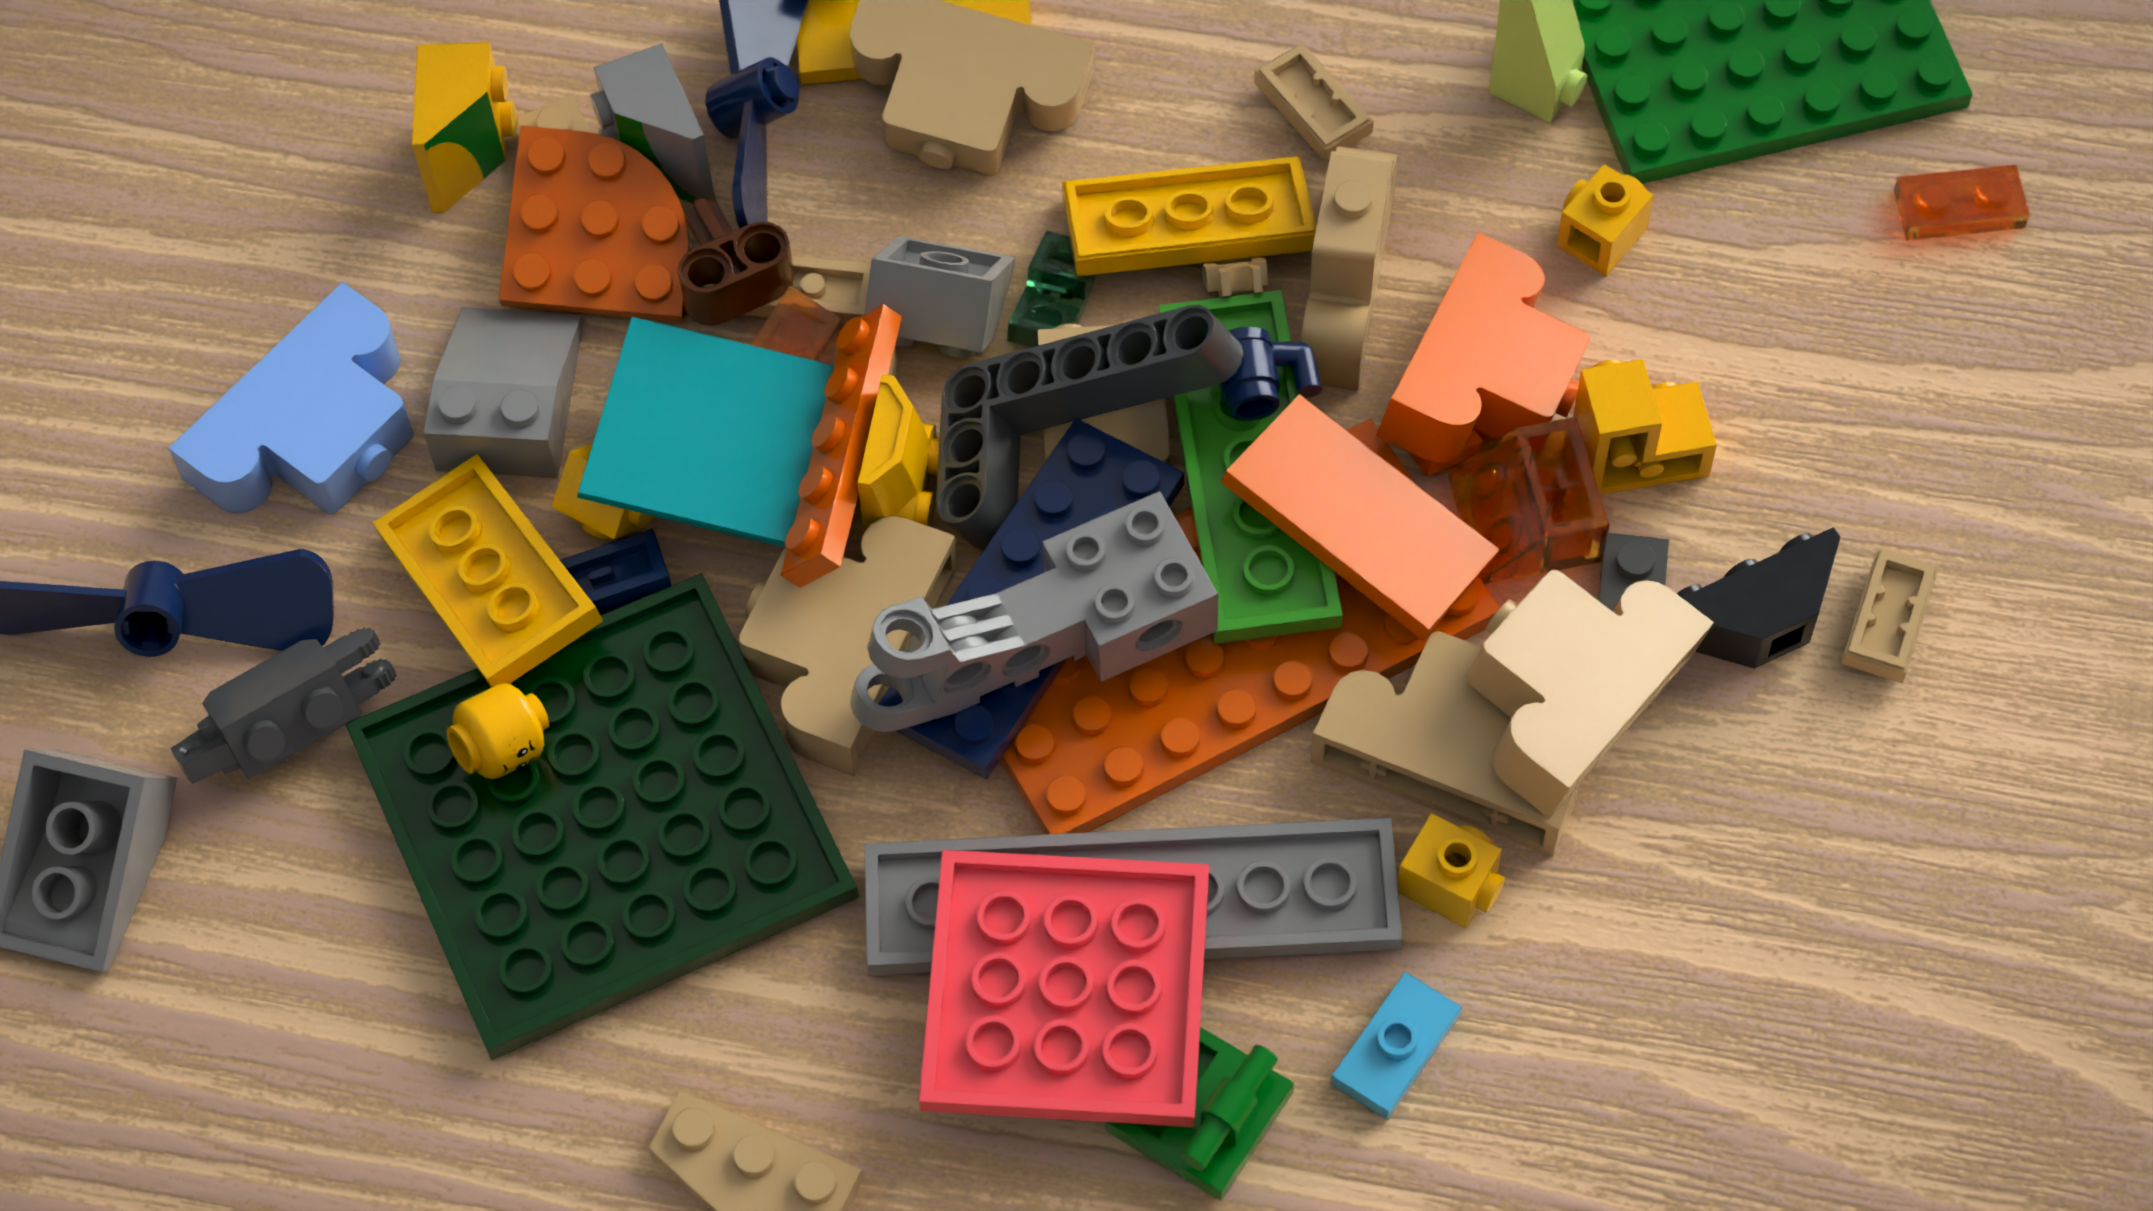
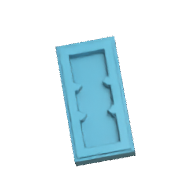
M1405 972L1332 1074L1331 1084L1388 1120L1459 1019L1462 1007Z

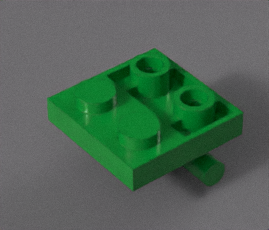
M1200 1027L1195 1127L1106 1122V1131L1222 1201L1293 1094L1294 1082L1272 1070L1278 1059L1274 1053L1264 1046L1254 1045L1247 1055Z

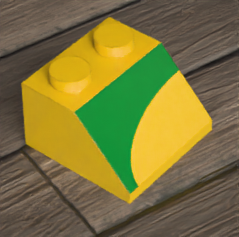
M490 42L417 45L412 147L432 213H444L504 163L506 161L507 137L516 136V108L514 101H507L508 81L505 66L495 65Z

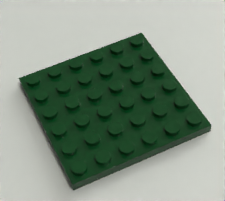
M702 573L601 615L602 623L510 683L525 696L533 693L540 700L548 715L549 727L543 730L544 748L541 756L500 778L487 779L477 772L467 773L454 757L447 740L446 730L447 727L452 725V715L455 707L460 702L491 688L477 668L345 724L491 1060L859 898L857 886Z

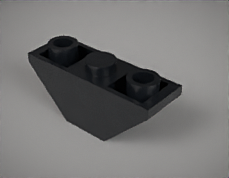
M1833 527L1815 536H1812L1810 533L1801 534L1788 541L1778 553L1759 562L1753 558L1744 560L1732 567L1725 574L1724 578L1703 588L1700 584L1690 585L1676 593L1714 622L1695 652L1755 669L1809 644L1841 538L1836 529Z

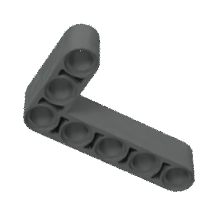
M1189 305L958 368L950 375L942 392L936 495L937 513L943 521L972 546L984 551L1018 502L1020 435L1070 423L1075 418L1082 420L1223 383L1231 378L1240 367L1243 358L1242 345L1208 308L1201 305Z

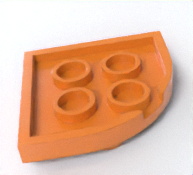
M520 125L499 293L501 306L621 318L636 317L644 320L683 323L685 305L678 276V267L683 256L691 251L690 238L680 201L663 173L640 152L611 137L585 131Z

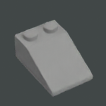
M461 308L433 378L423 432L436 471L450 472L478 454L493 474L558 478L582 333V314Z
M24 749L0 859V947L99 972H109L163 845L177 777L61 750Z

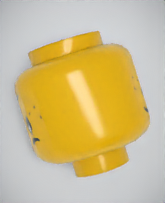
M503 683L460 702L454 709L452 725L447 727L446 735L454 757L467 773L477 772L484 778L496 779L541 756L544 748L543 730L549 727V719L544 706L533 693L525 696L515 686Z

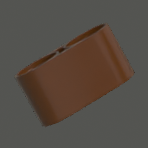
M704 198L697 199L693 202V206L685 211V220L700 245L686 253L679 262L678 267L685 309L693 321L710 326L722 324L773 302L789 292L793 286L795 275L787 233L780 226L772 222L760 221L733 231L719 205L713 199L707 201ZM762 260H772L767 263H757ZM717 284L713 287L701 288L704 285Z

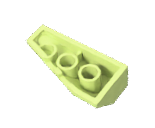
M1500 0L1489 86L1490 94L1549 123L1554 120L1564 104L1570 107L1575 104L1583 91L1587 74L1581 72L1585 45L1573 0Z

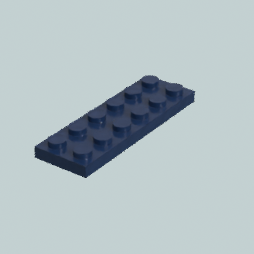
M1075 418L947 605L995 594L1044 573L1042 541L1159 491L1170 507L1184 486V472ZM1067 659L1039 670V677L1017 687L1012 682L980 696V703L960 712L897 730L896 732L987 780ZM890 686L878 704L886 707L896 706L902 703V697L896 689Z

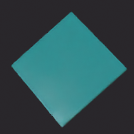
M631 317L577 498L785 547V538L789 529L794 524L800 501L798 488L802 478L807 473L813 451L811 437L815 428L820 423L826 400L824 387L828 378L833 373L834 365Z

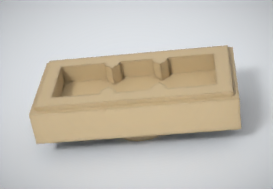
M1303 42L1255 70L1254 83L1324 162L1330 159L1331 151H1336L1337 146L1349 148L1373 133L1374 121Z
M1877 547L1840 664L1903 683L1940 566Z

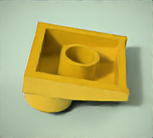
M881 374L861 471L857 481L864 532L875 521L890 516L907 518L931 527L933 520L935 493L928 492L931 475L938 476L940 438H936L935 425L922 423L912 403L893 375Z

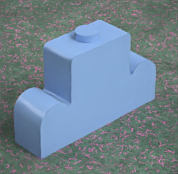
M342 282L168 448L182 479L219 508L232 513L248 512L263 504L270 494L272 487L271 478L274 476L281 478L324 512L333 514L339 511L367 482L375 481L386 471L391 458L412 439L414 434L402 398L384 385L399 369L401 359L387 316L380 308Z

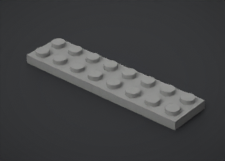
M1391 818L864 843L866 949L869 976L931 973L942 850L1209 864L1204 959L1401 950L1402 945Z

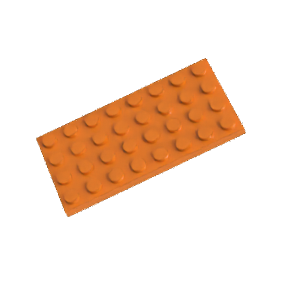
M1371 418L1346 430L1414 482L1387 441L1376 437L1378 428ZM1190 507L1174 515L1200 561ZM1335 572L1343 614L1341 628L1214 644L1213 634H1209L1100 682L1087 656L1074 661L1073 657H1069L1000 761L1045 835L1087 833L1323 713L1334 687L1347 674L1354 671L1367 670L1377 672L1389 679L1417 664L1431 633L1440 631L1466 640L1485 630L1490 620L1500 609V606L1481 578L1478 577L1430 633L1421 640Z

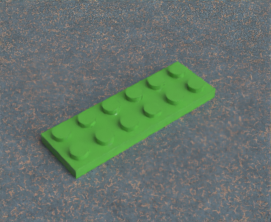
M1282 290L1159 305V313L1189 305H1201L1208 308L1228 330L1240 327H1258L1268 331L1272 342H1291ZM1276 366L1281 385L1278 392L1280 406L1273 414L1260 420L1239 421L1232 418L1228 404L1224 403L1221 398L1219 384L1172 396L1200 563L1218 593V631L1212 633L1214 644L1342 627L1343 614L1335 572L1221 483L1226 470L1298 396L1291 366Z

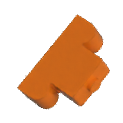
M1477 232L1389 402L1376 437L1425 460L1436 463L1449 462L1458 458L1464 451L1473 429L1523 453H1536L1555 413L1567 418L1575 402L1579 382L1572 380V377L1590 341L1589 335L1583 330L1534 308L1545 280L1543 270L1536 260L1519 250Z

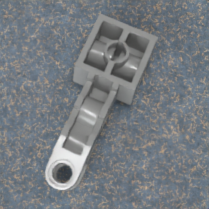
M1159 491L1042 541L1044 573L995 594L932 609L923 597L894 604L882 610L875 618L867 646L869 657L874 664L864 668L856 677L850 699L851 709L858 721L872 730L880 732L897 731L960 712L980 703V696L1012 682L1017 687L1039 677V670L1069 657H1073L1074 661L1087 656L1100 682L1218 631V593ZM894 630L908 631L913 634L908 650L902 652L893 648L888 643L886 634ZM880 684L891 686L901 695L902 703L892 707L879 705L869 696L868 689Z

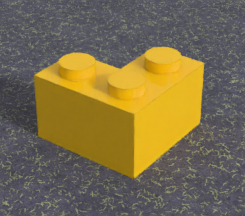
M1610 359L1601 361L1590 368L1581 369L1570 436L1587 497L1710 476L1717 443L1698 381L1684 384L1661 382L1651 386L1644 359L1626 362Z

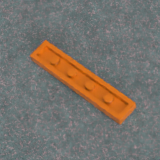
M885 304L860 318L854 317L843 326L836 340L838 353L833 373L828 378L824 387L826 400L820 423L815 428L811 437L813 451L807 473L802 478L798 488L800 501L795 521L785 538L787 552L781 576L799 588L841 567L859 494L857 481L861 471L881 374L888 375L902 316Z

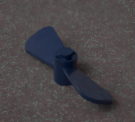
M719 0L731 75L709 86L706 91L705 103L708 115L718 131L728 138H739L732 184L733 207L739 229L752 223L767 222L766 125L792 113L797 108L799 82L793 70L788 66L808 0Z
M297 549L183 574L177 567L166 562L146 561L134 566L128 572L123 589L0 581V634L16 635L115 623L114 631L118 642L131 653L145 657H155L168 653L176 646L180 634L283 651L301 640L317 639L321 646H323L331 634L334 620L333 579L330 569L319 555L305 549Z

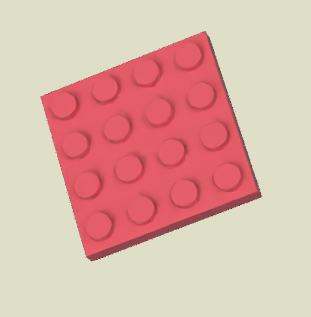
M942 850L919 1096L920 1111L1195 1127L1209 864Z

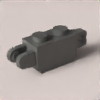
M365 627L357 629L325 647H322L317 639L301 640L210 691L202 703L208 716L197 724L199 730L171 748L187 779L194 784L221 770L224 774H227L237 769H241L246 778L250 779L361 716L362 712L358 704L391 685V682L395 681L394 677L397 676L391 662L381 658L377 661L373 660L371 663H366L364 667H359L345 676L341 675L343 672L361 663L363 659L375 654V651L379 649L378 646L381 644L375 631Z

